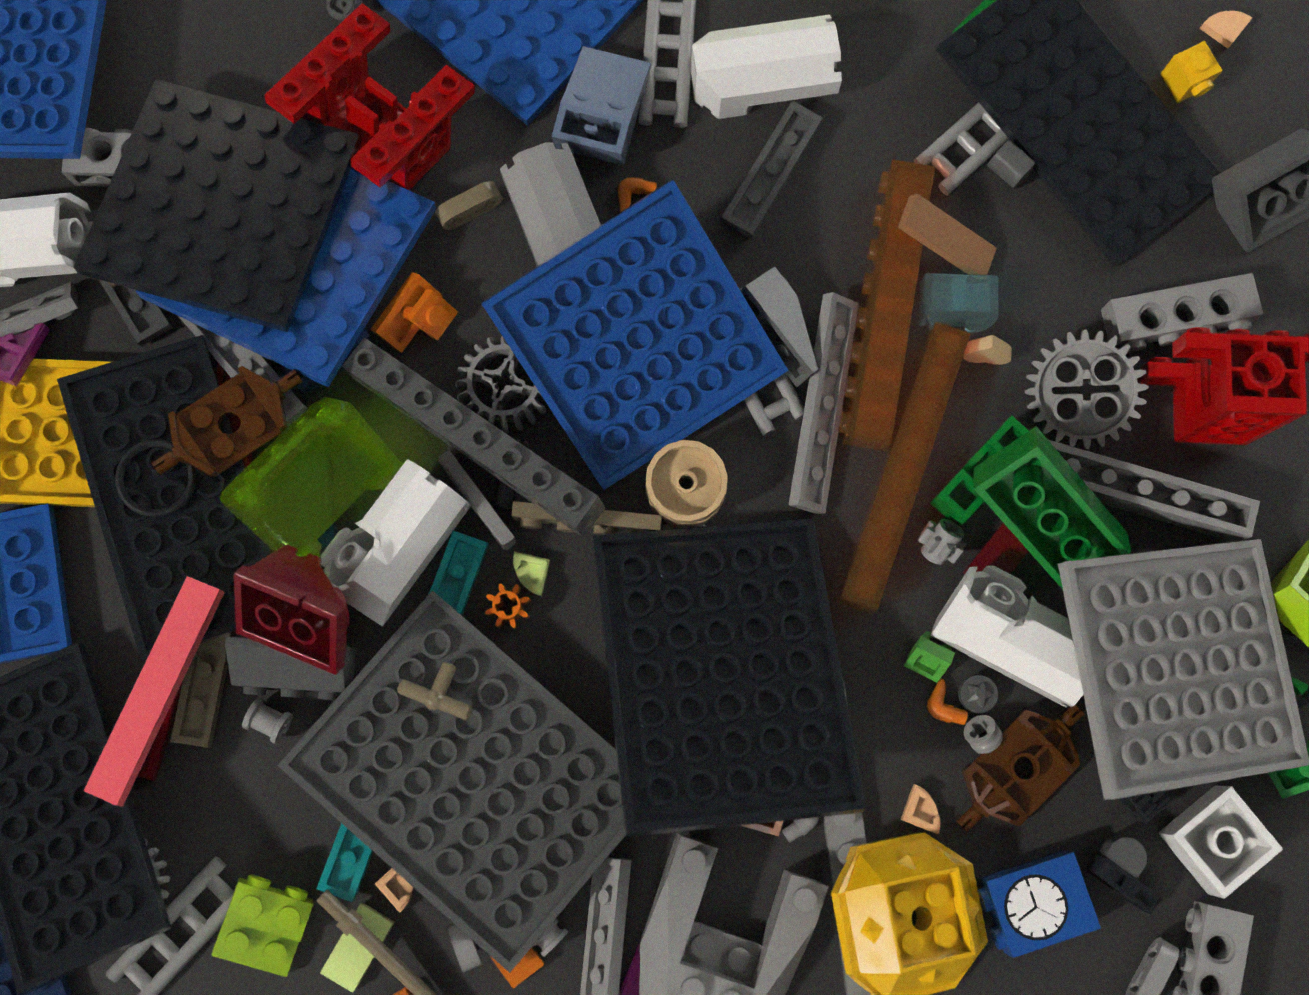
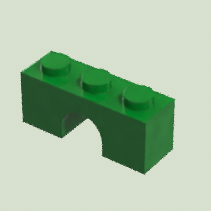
M1011 415L937 494L930 504L948 520L953 521L958 526L962 525L984 502L974 490V467L1029 430Z

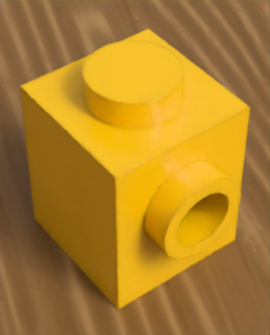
M1203 41L1174 55L1160 75L1175 101L1179 103L1192 96L1198 98L1209 92L1214 87L1213 82L1223 70L1206 41Z

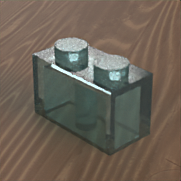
M925 273L919 284L920 326H929V329L933 331L950 330L951 327H965V330L968 332H983L987 328H991L998 319V276Z

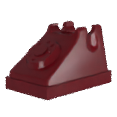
M286 544L252 566L247 567L243 565L234 573L236 633L337 675L345 666L349 612L342 591L338 587L333 586L322 570L321 558L311 553L303 557L297 556L298 548Z

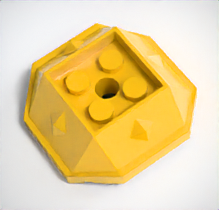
M925 832L851 846L845 859L846 863L838 875L831 892L846 974L871 995H930L956 988L988 943L973 864ZM915 910L917 920L915 925L913 926L912 913Z

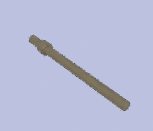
M328 889L316 900L338 921L336 926L346 936L351 934L413 995H437L361 922L363 917L353 908L350 910L346 908Z

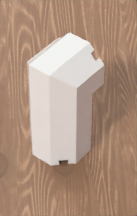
M830 15L708 32L692 45L691 82L695 103L702 108L704 105L711 110L712 115L722 119L747 115L753 105L839 93L842 75L841 71L834 72V69L837 67V62L841 61V51L835 22L831 21Z
M70 192L0 199V287L13 286L18 278L77 273L73 267L93 223L88 222L85 216V212H91L87 202Z
M409 459L405 461L365 517L355 523L359 528L353 531L347 527L340 530L321 555V565L325 567L324 573L333 586L338 587L342 591L346 603L382 627L471 507L467 500L439 479H435L429 475L428 471Z
M986 566L980 572H976L977 567H969L936 618L930 636L1064 707L1075 706L1082 697L1083 690L1069 619L1039 604L1033 595L1028 600L1023 593L1026 589L1024 583L996 566Z

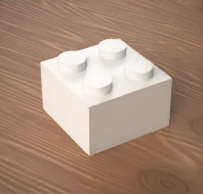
M1215 785L1158 832L1206 893L1224 899L1283 850L1232 786Z

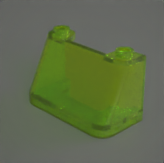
M326 397L313 403L286 431L224 489L220 495V501L273 551L288 544L298 548L297 556L303 557L311 553L320 557L321 554L319 552L321 551L322 544L317 539L367 489L385 490L403 463L350 402Z

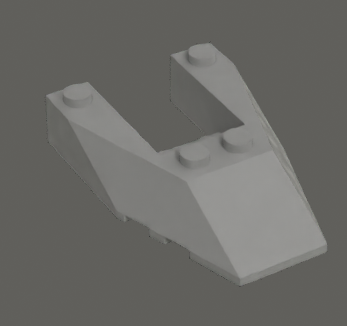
M677 832L640 941L639 994L786 995L816 927L828 886L820 881L784 869L760 943L694 921L718 848L713 844Z

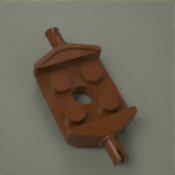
M243 366L239 367V374L177 414L174 411L168 413L173 447H171V451L152 461V465L156 467L155 469L160 475H163V473L179 462L183 465L188 463L215 478L287 430L282 401L285 399L283 394L303 383L299 375L293 369L276 382L272 381L270 383ZM228 416L240 418V427L232 434H225L221 431V423Z
M1077 705L1070 706L1058 719L1051 720L1040 714L1021 710L1018 713L1019 716L1002 732L1003 739L1000 746L990 753L980 754L968 767L965 766L961 770L973 802L971 803L972 806L956 820V823L959 826L961 825V828L967 833L982 816L986 818L992 816L1020 827L1080 766L1078 753L1069 736L1072 732L1069 729L1085 715L1082 710L1079 711L1080 708ZM1020 757L1028 758L1033 765V772L1026 779L1019 778L1014 771V764Z

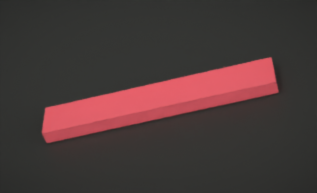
M188 576L186 577L84 789L85 792L116 806L123 807L225 593L224 591Z

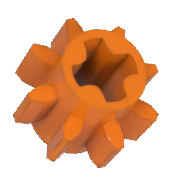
M500 583V592L496 596L486 595L492 602V608L487 609L485 614L487 616H498L495 625L498 628H501L506 621L510 622L514 629H517V619L521 616L528 619L530 617L527 612L523 611V605L531 602V599L529 597H518L520 592L519 585L516 584L512 591H506V588ZM509 598L512 602H517V605L512 607L513 614L509 616L504 611H499V608L504 606L503 599Z

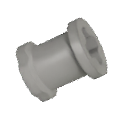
M257 698L247 710L242 728L246 730L255 729L269 736L270 742L278 744L288 731L293 714L289 712L280 713L266 706L265 700Z

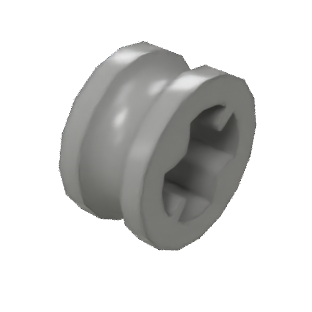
M979 715L972 718L964 728L965 739L970 743L972 749L980 754L996 750L1003 739L1001 729L996 725L994 719L987 715ZM986 731L987 734L984 737L980 738L979 735L982 732Z
M557 919L551 923L533 945V947L537 945L541 948L540 954L543 957L568 933L566 928L560 929L557 926Z

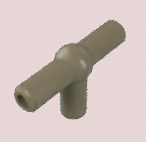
M448 662L442 663L431 690L405 679L401 680L397 688L398 694L421 702L430 710H441L464 720L470 718L473 710L471 705L445 695L456 671V666Z

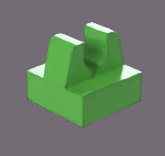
M926 631L920 636L907 655L904 667L937 683L951 665L955 652L951 651V646L945 643L940 646L930 641L931 632Z

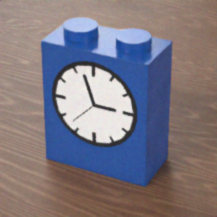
M1062 850L978 878L982 887L977 890L981 906L985 912L990 911L995 925L990 927L995 946L998 950L1003 949L1004 953L1012 958L1101 929L1074 852Z

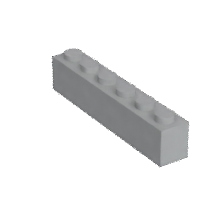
M1048 440L1103 505L1230 542H1239L1253 535L1260 505L1259 500Z

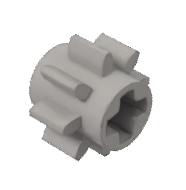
M941 519L938 524L930 520L918 538V541L923 544L921 547L923 556L937 565H943L947 559L955 564L967 545L962 540L964 537L963 530L956 523L948 519Z

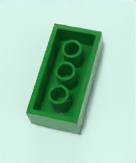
M1034 427L974 467V490L1062 589L1058 564L1067 561L1131 554L1127 531L1037 427Z

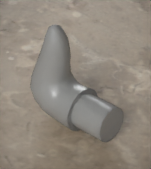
M819 817L793 820L794 822L784 828L782 832L788 842L791 843L800 836H805L817 825Z

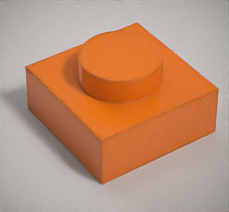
M427 288L406 318L429 337L438 341L458 311L434 290Z

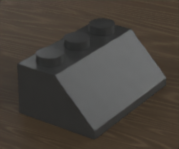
M1301 128L1212 178L1216 208L1243 250L1250 252L1309 218V131Z
M226 637L225 640L231 685L243 687V694L266 696V690L269 688L281 689V697L303 698L304 691L318 692V699L336 700L354 680L357 649L346 646L345 666L337 675H334L249 638Z

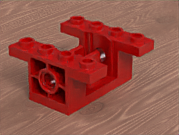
M362 3L264 94L265 101L294 124L300 118L359 134L361 144L358 152L351 158L352 167L380 188L389 181L410 190L451 149V117L471 98L475 91V85L451 67L445 65L418 93L414 91L411 94L409 107H404L397 101V96L371 77H368L367 54L390 33V23Z
M1205 327L1190 328L1172 342L1173 357L1198 359H1189L1185 363H1172L1171 358L1156 357L1151 358L1149 362L1138 369L1146 370V374L1137 378L1138 383L1173 386L1174 443L1248 445L1307 414L1305 363H1309V333L1300 337L1289 336L1288 331L1276 330L1266 332L1264 335H1250V330L1232 329L1223 334L1211 333V329Z

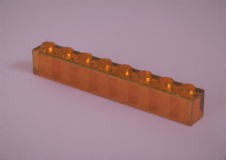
M892 159L888 172H881L878 192L884 193L882 205L876 204L872 226L878 227L877 238L870 239L867 252V260H873L871 273L865 272L861 294H867L865 307H859L856 320V328L861 329L860 342L854 341L852 345L850 363H856L854 377H847L844 394L845 398H850L848 412L842 411L838 431L839 433H844L843 444L886 452L892 442L923 247L922 243L899 229L898 225L909 196L917 193L930 202L935 166Z
M936 321L927 335L836 601L838 603L869 614L878 610L971 333Z

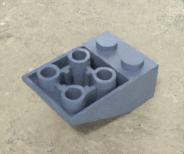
M583 46L561 100L551 137L556 149H561V143H568L571 153L624 166L651 63Z

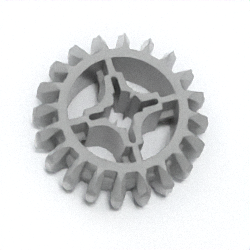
M501 336V344L499 345L495 344L492 337H488L487 344L489 347L483 350L481 345L475 344L474 349L477 356L474 357L470 354H465L464 360L470 366H459L457 369L458 374L464 377V379L455 381L456 388L463 391L457 396L458 401L464 404L468 403L466 407L485 420L488 419V422L495 427L498 423H501V430L504 433L509 432V423H514L516 429L522 431L523 424L521 420L524 418L531 425L536 423V419L532 414L534 410L542 415L546 413V408L540 403V401L545 402L535 385L534 387L527 385L526 381L517 377L518 359L503 336ZM504 359L498 369H484L492 362ZM509 377L512 386L506 385L504 390L501 391L498 382L504 383L506 378ZM477 382L483 383L485 388L493 390L491 398L493 404L491 408L484 405L478 399L476 393ZM528 397L520 406L510 410H503L506 409L507 404L512 399H525Z

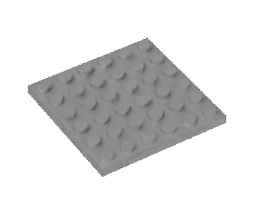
M1261 539L1075 560L1058 564L1104 800L1309 765L1308 751Z

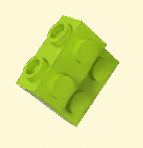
M249 874L247 879L239 877L211 956L287 977L297 946L302 939L313 907V899L308 898V892L301 888L286 886L284 891L270 887V880L257 875Z

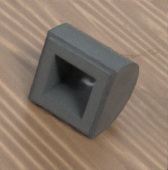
M1007 141L991 158L987 166L1015 189L1030 174L1034 161L1013 142Z
M1118 835L1109 836L1096 849L1097 854L1113 862L1132 877H1139L1147 863L1145 848L1139 841L1133 838Z

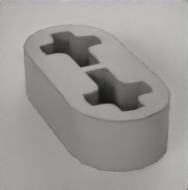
M1161 937L1156 938L1147 949L1125 995H1160L1178 960V947Z

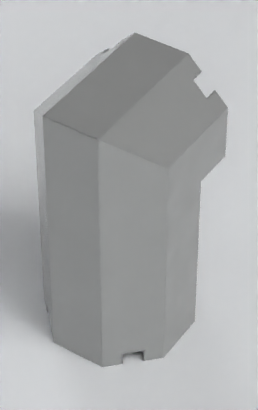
M545 142L518 152L512 158L515 165L509 170L506 164L500 168L504 184L535 259L536 266L544 263L601 226L568 143H561V149H556L554 143Z

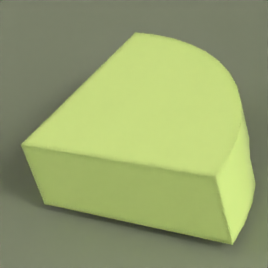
M514 551L513 566L519 581L530 592L542 597L551 560Z

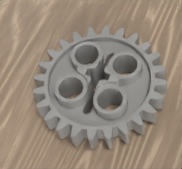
M1086 329L1081 331L1080 340H1076L1071 332L1066 333L1067 343L1064 345L1054 338L1052 340L1055 349L1053 352L1044 348L1040 349L1045 360L1043 363L1032 360L1031 364L1038 369L1037 374L1026 375V378L1035 382L1034 387L1025 389L1024 393L1035 396V400L1026 406L1028 409L1038 408L1039 412L1032 420L1040 422L1045 419L1047 423L1042 429L1044 434L1055 429L1057 430L1054 438L1055 442L1061 441L1066 435L1068 436L1069 446L1074 447L1077 440L1082 439L1084 448L1089 449L1091 439L1095 438L1098 444L1103 447L1105 446V435L1109 434L1117 441L1119 440L1117 432L1119 427L1128 431L1132 430L1127 419L1129 416L1141 418V415L1134 410L1135 405L1147 403L1146 400L1138 397V392L1148 389V385L1138 383L1137 378L1146 374V370H1134L1133 368L1140 360V357L1127 358L1125 356L1130 349L1129 344L1117 349L1115 346L1118 337L1112 336L1105 343L1103 342V331H1097L1094 339L1090 340ZM1107 359L1113 364L1114 373L1108 380L1101 381L1095 376L1094 368L1099 361ZM1064 361H1070L1076 367V375L1069 382L1060 381L1056 375L1058 365ZM1083 379H1088V384L1094 386L1115 384L1119 386V390L1116 392H1090L1088 399L1083 400V395L1080 393H1052V388L1082 386ZM1101 397H1110L1114 401V411L1107 417L1098 416L1095 411L1096 402ZM1072 398L1077 404V411L1071 418H1061L1057 413V405L1062 399Z

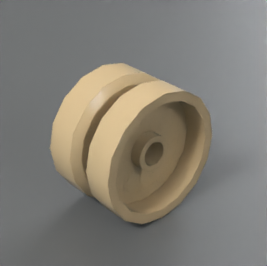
M680 440L664 446L653 456L647 467L645 488L652 511L656 515H662L663 522L677 528H694L706 524L717 515L725 499L728 475L723 460L712 448L699 441ZM685 479L692 481L691 488L689 489L682 488L680 484H683Z

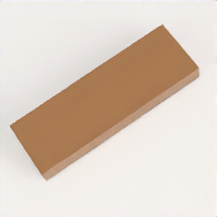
M916 193L909 196L898 228L975 280L986 279L997 248Z

